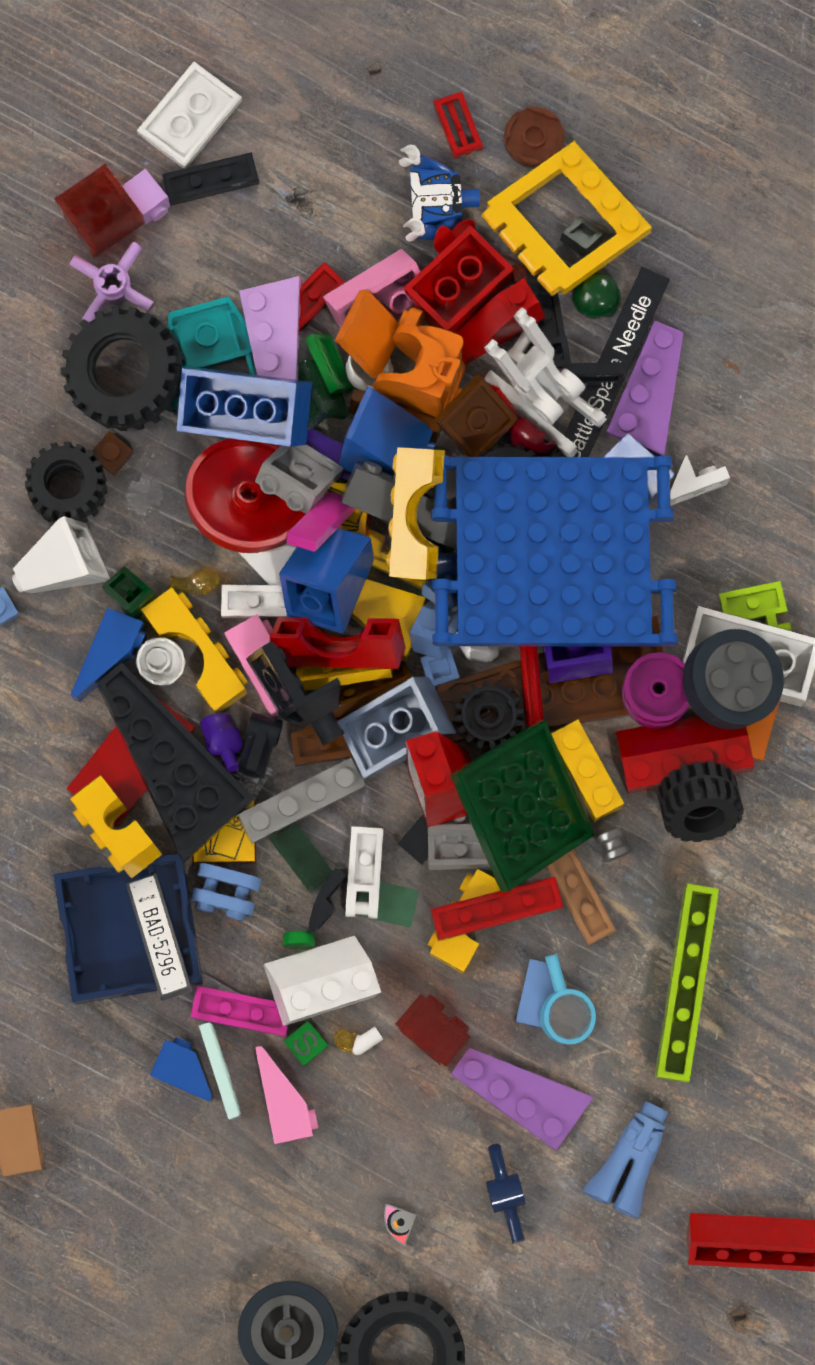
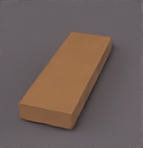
M574 849L546 867L551 877H556L560 895L587 946L616 932Z

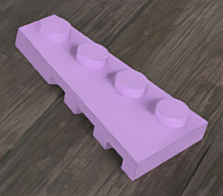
M300 276L239 291L257 375L298 380Z

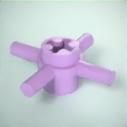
M132 242L117 265L107 264L100 269L77 255L72 258L70 266L92 278L94 289L97 293L96 298L82 317V320L85 319L91 322L96 319L94 313L99 310L102 311L107 303L118 305L126 299L148 313L152 310L155 302L131 288V280L127 273L143 249L140 245ZM112 278L121 283L118 288L116 285H110L108 290L105 288L109 282L108 280Z

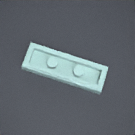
M210 1022L199 1025L228 1119L232 1120L241 1117L242 1112L214 1025Z

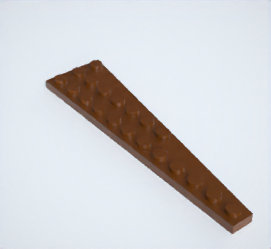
M657 615L652 617V634H660ZM610 646L613 673L556 683L549 682L544 653H538L543 718L548 727L566 726L576 720H579L580 723L629 716L622 704L621 695L627 671L637 659L648 653L663 652L662 646ZM521 660L463 677L435 688L456 733L462 726V723H454V717L461 715V712L455 710V705L464 704L460 697L462 692L469 695L472 684L477 688H481L483 681L486 680L488 685L494 687L496 682H500V689L504 691L510 687L512 689L511 698H520L516 709H523L524 714L516 719L521 721L523 725L522 728H514L513 730L519 733L527 728ZM657 685L653 686V691L656 694L664 692L663 688L658 690ZM484 709L480 713V718L483 722L490 724L498 719V715L492 709ZM312 727L290 733L295 766L353 758L343 735L323 746ZM457 733L448 739L453 742L466 741L468 736L466 733L463 735Z

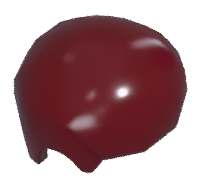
M518 417V420L509 429V436L514 448H517L518 445L524 446L525 452L532 450L536 453V457H546L556 449L557 443L555 441L547 442L544 439L545 431L537 430L533 423L525 417Z

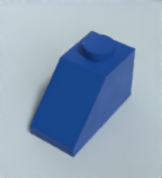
M175 1037L173 1042L165 1040L150 1076L212 1102L214 1096L199 1056L196 1052L191 1051L193 1044Z

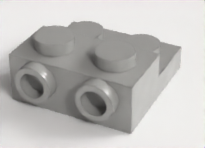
M281 445L262 463L255 482L260 485L264 493L269 495L275 494L286 501L287 506L291 510L302 511L307 514L323 498L325 492L340 478L344 468L308 445L292 447Z

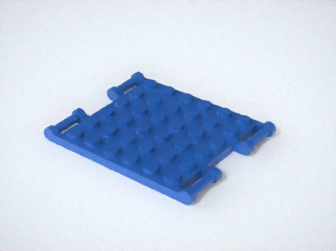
M444 455L443 483L434 486V508L431 509V520L435 522H456L457 581L448 579L432 580V592L435 593V633L432 634V644L435 646L677 645L678 634L674 633L673 604L676 580L662 579L651 581L649 522H671L674 520V509L671 508L669 469L673 468L672 457H448ZM446 470H456V509L447 508ZM648 470H657L658 509L649 510ZM448 593H457L458 634L448 633ZM651 593H660V634H652Z

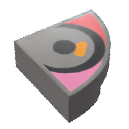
M386 1204L384 1208L386 1228L394 1240L405 1246L416 1215Z

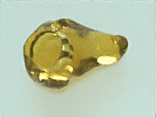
M200 568L187 577L171 576L168 588L172 587L173 589L187 591L195 595L207 596L220 583V575L214 568Z

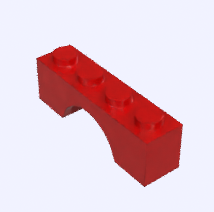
M278 617L269 637L270 642L272 641L275 647L279 646L285 653L287 667L399 669L406 649L399 619L368 618L365 628L359 634L351 637H335L320 631L308 618Z

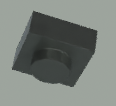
M580 216L562 232L560 241L585 257L603 241L605 233Z

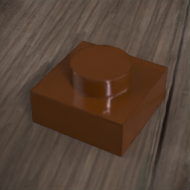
M109 431L92 450V453L99 460L101 466L115 476L131 458L134 451Z

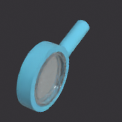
M557 953L545 956L554 992L545 999L540 1010L542 1029L551 1040L557 1043H580L591 1034L596 1021L594 1005L584 993L566 988Z

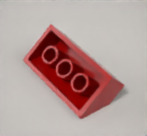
M697 716L680 719L678 722L665 728L652 729L642 726L616 731L627 794L658 789L662 779L668 777L671 771L678 770L680 766L686 764L691 765L693 762L706 763L709 761L714 762L715 765L720 763L725 765L726 768H730L734 775L751 772L755 767L746 727L733 730L721 729L708 724Z

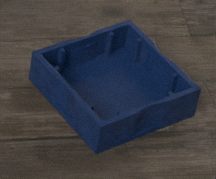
M179 854L160 856L132 879L124 869L118 873L114 867H94L53 874L60 921L66 936L65 957L73 1003L77 1005L158 991L126 883L153 874L158 876L191 985L203 984L186 868Z

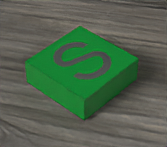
M309 1021L283 1041L303 1066L307 1065L329 1046Z

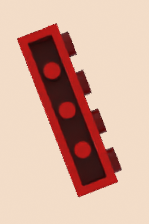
M690 1213L687 1230L688 1265L815 1272V1220Z

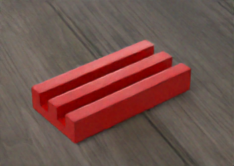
M462 91L433 101V106L454 160L460 158V155L465 154L466 156L471 154L472 151L476 150L478 152L483 150L482 142ZM455 101L459 103L473 143L471 144L467 142L453 105ZM443 105H446L462 145L460 148L456 145L442 108Z

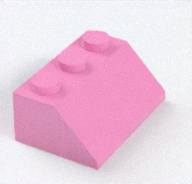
M400 249L326 294L323 298L339 328H341L359 290L368 289L399 322L404 310L409 311L411 307L416 308L403 288L420 273L416 262L403 249Z

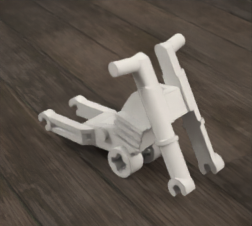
M521 307L514 315V318L524 331L514 346L506 352L498 347V343L492 339L484 347L511 381L512 386L491 370L484 379L486 382L500 388L516 412L521 417H525L532 422L537 430H544L545 437L550 441H555L558 449L566 457H573L578 452L577 446L552 426L564 413L556 400L559 397L563 398L565 402L569 403L598 428L607 420L605 418L606 415L597 407L593 408L579 396L586 387L576 375L565 368L561 372L558 371L553 361L554 348L536 324V320L526 314L527 311ZM532 341L534 346L525 354V350Z

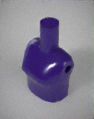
M217 713L206 716L200 722L205 737L206 750L210 754L222 755L228 772L238 770L239 764L235 753L242 749L243 744L239 730L234 725L231 715Z

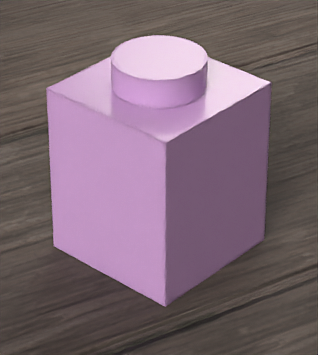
M146 169L121 186L124 198L145 224L152 220L154 222L160 220L168 212L170 207L168 196Z

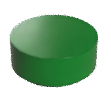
M308 931L285 932L283 934V947L295 950L314 948L315 935Z

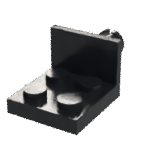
M272 641L260 647L246 658L281 719L302 728L311 725L323 746L345 734L332 712L339 706L341 683L338 678L305 696L301 680L296 674H292L286 665L287 658L285 653L279 646L275 647Z

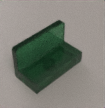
M304 359L298 364V380L312 382L308 429L315 428L327 417L346 419L349 413L342 393L330 394L314 360Z
M296 822L276 837L273 835L269 838L270 843L308 893L327 880L333 872Z

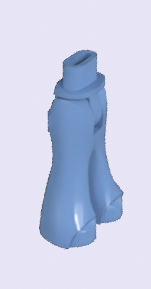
M645 1101L640 1113L635 1112L634 1117L624 1128L606 1162L587 1182L581 1192L601 1203L609 1205L629 1160H632L629 1174L612 1208L638 1220L642 1210L646 1182L660 1148L663 1131L666 1129L663 1123L668 1112Z

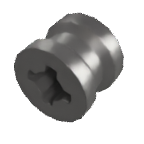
M624 827L612 830L594 839L596 845L600 846L603 851L602 860L604 863L633 852L632 846L624 838L626 835Z

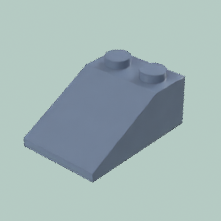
M412 677L337 721L345 732L343 734L344 739L363 779L407 760L406 740L435 731L447 738L457 734L430 677Z

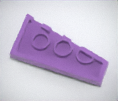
M654 321L606 431V435L621 440L627 434H630L636 441L642 443L650 453L656 456H664L683 332Z
M472 1048L467 1050L450 1074L555 1151L594 1098Z

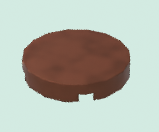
M527 107L525 110L513 114L505 126L504 144L506 152L513 161L523 167L536 168L563 149L565 139L564 128L556 114L546 108Z

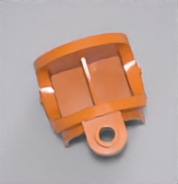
M411 307L409 311H403L399 327L393 336V341L400 351L416 363L414 370L402 374L381 373L376 377L373 388L392 402L400 403L412 411L428 414L436 418L463 390L459 388L466 371L461 353L463 339L460 335L441 328L422 326L425 312Z

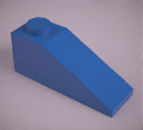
M107 608L71 692V697L75 701L81 702L97 688L99 681L121 662L125 664L134 656L136 649H140L143 643H145L148 634L144 631L146 627L142 621Z

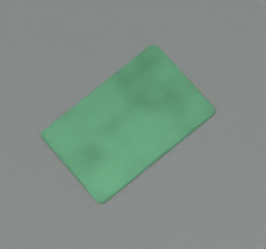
M380 882L378 918L375 920L411 927L419 891ZM360 892L358 901L369 902V893ZM356 914L368 918V915Z

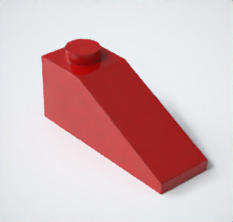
M524 278L498 293L455 333L463 339L461 353L462 361L465 365L487 353L484 347L492 339L499 346L524 331L514 318V315L521 307L527 311L526 314L536 320V323L546 318L538 299Z

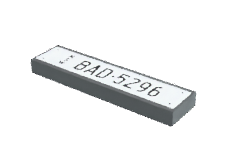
M157 874L126 883L161 1001L193 991Z

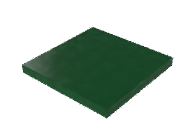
M545 720L537 721L450 775L501 893L514 889L595 835Z

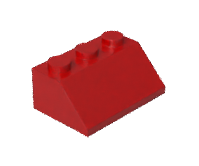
M470 225L416 275L403 290L413 305L425 312L424 320L430 326L456 333L512 281L514 268Z

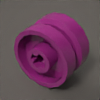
M657 652L648 653L637 659L628 669L621 689L622 704L628 715L639 725L652 729L665 728L678 722L688 710L690 705L684 693L682 679L685 663L674 655ZM657 685L658 690L663 688L664 692L656 694L653 691V686Z

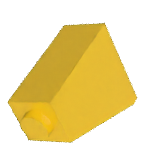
M366 579L351 617L363 628H365L368 618L399 619L406 646L401 661L407 662L412 647L409 632L422 606L425 605V597Z

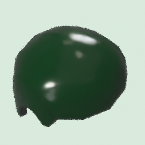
M596 272L573 288L572 301L577 311L587 318L595 320L601 317H611L621 305V291L613 278L602 272Z

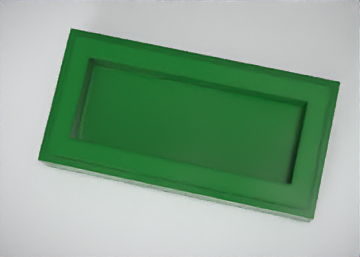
M311 334L304 340L330 394L349 393L355 389L347 378L346 366L331 334Z

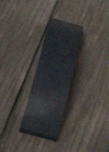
M523 265L524 279L538 299L546 317L536 324L555 350L553 356L554 365L557 369H561L562 363H571L567 336H565L559 294L556 293L551 296L538 282L537 278L543 271L533 276Z

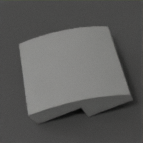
M468 816L428 827L429 870L491 869Z

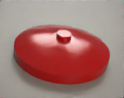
M229 438L209 446L195 459L187 475L184 495L185 504L194 525L210 541L225 549L240 553H259L286 544L287 533L306 514L302 511L291 510L287 506L286 501L275 494L269 495L264 493L260 485L255 482L262 463L280 446Z

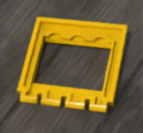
M575 141L487 202L488 209L481 215L494 232L503 229L498 236L514 254L523 250L518 255V259L533 276L543 271L537 280L551 296L559 291L565 295L648 236L652 230L650 224ZM561 173L571 180L579 193L585 199H588L596 208L597 213L616 231L614 237L570 268L515 207V205Z

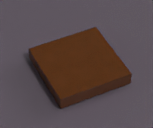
M477 374L434 420L467 457H480L483 451L486 450L488 452L514 425L518 417L486 380Z

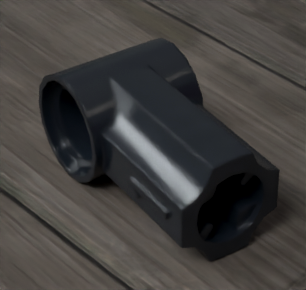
M252 712L246 730V743L239 762L238 772L254 779H264L273 748L277 747L280 739L283 720Z

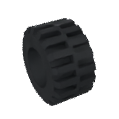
M57 442L50 444L52 449L48 451L42 448L39 451L41 456L38 459L36 457L31 459L32 467L31 469L27 468L25 474L27 477L25 488L35 510L48 522L52 520L55 523L63 516L78 521L81 520L84 523L88 522L87 517L91 514L95 517L99 513L98 506L103 507L105 503L104 494H107L108 489L106 476L99 460L96 459L90 450L86 451L84 446L77 444L74 447L71 442H64V446L60 447ZM64 470L80 472L84 476V485L76 496L69 499H58L49 493V484L57 473Z
M707 761L706 763L693 762L691 765L680 766V769L673 770L669 773L668 777H664L661 785L658 786L657 796L665 829L668 833H671L672 837L681 838V841L701 842L703 840H714L716 837L726 835L727 831H732L736 828V824L742 820L744 808L736 776L730 768H726L723 764L715 765L714 762Z

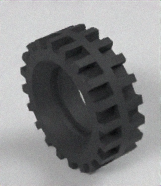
M119 306L111 307L112 312L109 313L99 310L94 313L96 319L91 322L84 319L79 323L83 329L77 336L71 333L68 338L73 342L70 350L63 349L62 357L66 359V367L61 368V375L67 381V384L64 385L65 392L71 395L72 403L76 408L109 429L113 427L119 431H127V428L133 427L137 430L145 429V423L151 421L156 424L161 421L159 415L163 411L171 412L174 406L171 405V402L175 395L180 396L179 386L182 362H186L185 355L178 347L180 345L178 339L171 334L165 325L146 312L145 314L133 307H129V310H123ZM120 340H130L140 344L146 351L149 360L148 376L143 385L135 392L124 396L110 395L103 391L97 382L95 374L96 361L102 350L111 343Z
M398 1291L385 1293L368 1301L349 1321L340 1345V1365H373L372 1348L375 1339L381 1332L395 1324H409L419 1328L428 1336L433 1347L432 1365H465L464 1341L454 1318L437 1301L420 1293Z

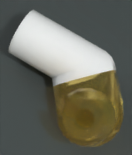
M375 1026L362 1035L348 1032L344 1028L337 1030L334 1034L335 1046L343 1052L354 1055L363 1054L383 1040Z

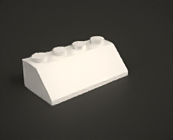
M698 606L682 658L684 663L691 651L700 642L718 632L728 629L750 631L768 642L779 657L784 674V686L780 701L799 707L804 704L815 668V638Z

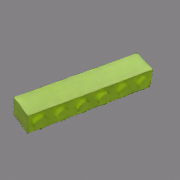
M687 883L683 889L654 1078L680 1083L690 1082L719 889Z

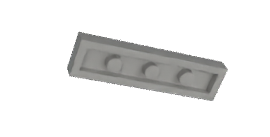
M349 758L238 814L237 817L251 844H254L365 788L366 785L352 758Z

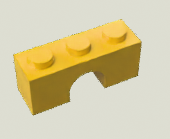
M579 720L551 733L564 765L572 776L578 788L579 797L593 823L621 809L624 802Z
M101 775L70 799L77 808L72 813L84 828L88 824L92 827L94 832L90 836L101 850L105 847L109 849L112 854L107 859L118 873L124 869L132 879L162 855L136 820L124 829H113L115 820L127 809Z
M478 868L474 875L468 873L459 890L464 892L459 901L500 891L496 879ZM436 931L427 944L432 947L430 956L462 974L479 947V943L469 938L466 934L438 941Z

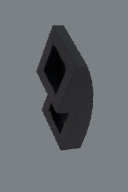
M338 867L328 877L314 903L309 921V930L314 935L336 911L335 907L328 900L347 879V875Z

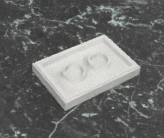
M193 62L137 129V134L183 169L188 168L242 102V97L196 62Z

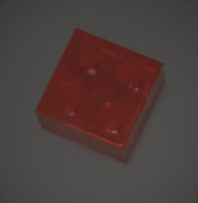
M106 164L54 198L58 211L93 258L144 224L140 210Z
M420 994L396 1022L395 1027L443 1069H446L470 1040L471 1036L467 1034L469 1027L457 1016H454L452 1019L448 1018L442 1012L445 1006L431 994L427 998Z

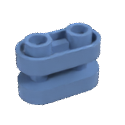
M200 863L197 876L206 880L203 889L193 888L190 901L196 902L195 909L213 913L214 908L227 911L226 917L244 921L245 916L252 917L255 904L246 901L249 890L259 892L262 879L226 868ZM218 882L237 887L234 897L215 893Z

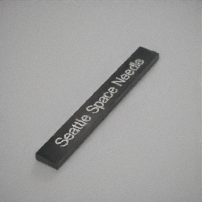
M641 267L598 363L625 362L626 377L669 284V278ZM588 383L581 398L593 408L597 407L607 419L623 383ZM575 410L564 436L577 446L578 452L573 457H589L603 425L600 428L596 427L577 410ZM557 449V452L554 457L566 456L559 449Z

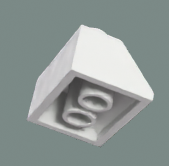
M355 936L264 964L283 1026L374 998L381 993L372 963Z

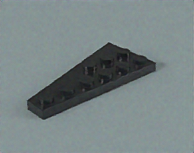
M121 662L98 682L97 687L184 864L243 811L254 798Z

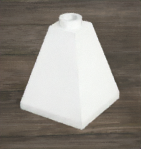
M65 516L58 519L13 568L15 574L12 575V580L17 590L28 593L89 585L110 580L87 524Z

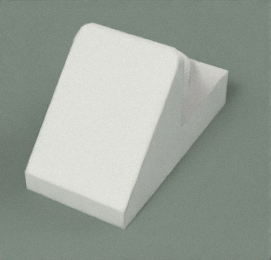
M686 455L670 491L671 506L726 486L730 479L726 466L719 469L716 466L705 468L698 472L699 476L696 477Z

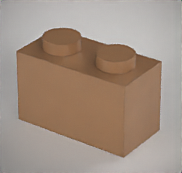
M30 1104L0 1110V1171H2L3 1177L45 1170L35 1105Z

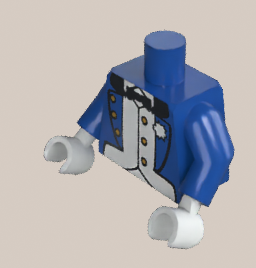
M408 145L400 149L401 152H405L409 157L400 159V166L407 167L412 164L414 167L410 168L412 218L403 225L404 228L408 227L413 231L405 236L407 241H414L417 237L419 239L434 240L435 233L441 225L446 226L452 231L453 227L462 221V208L480 207L479 188L461 189L459 173H455L446 165L420 154L418 148L414 145Z

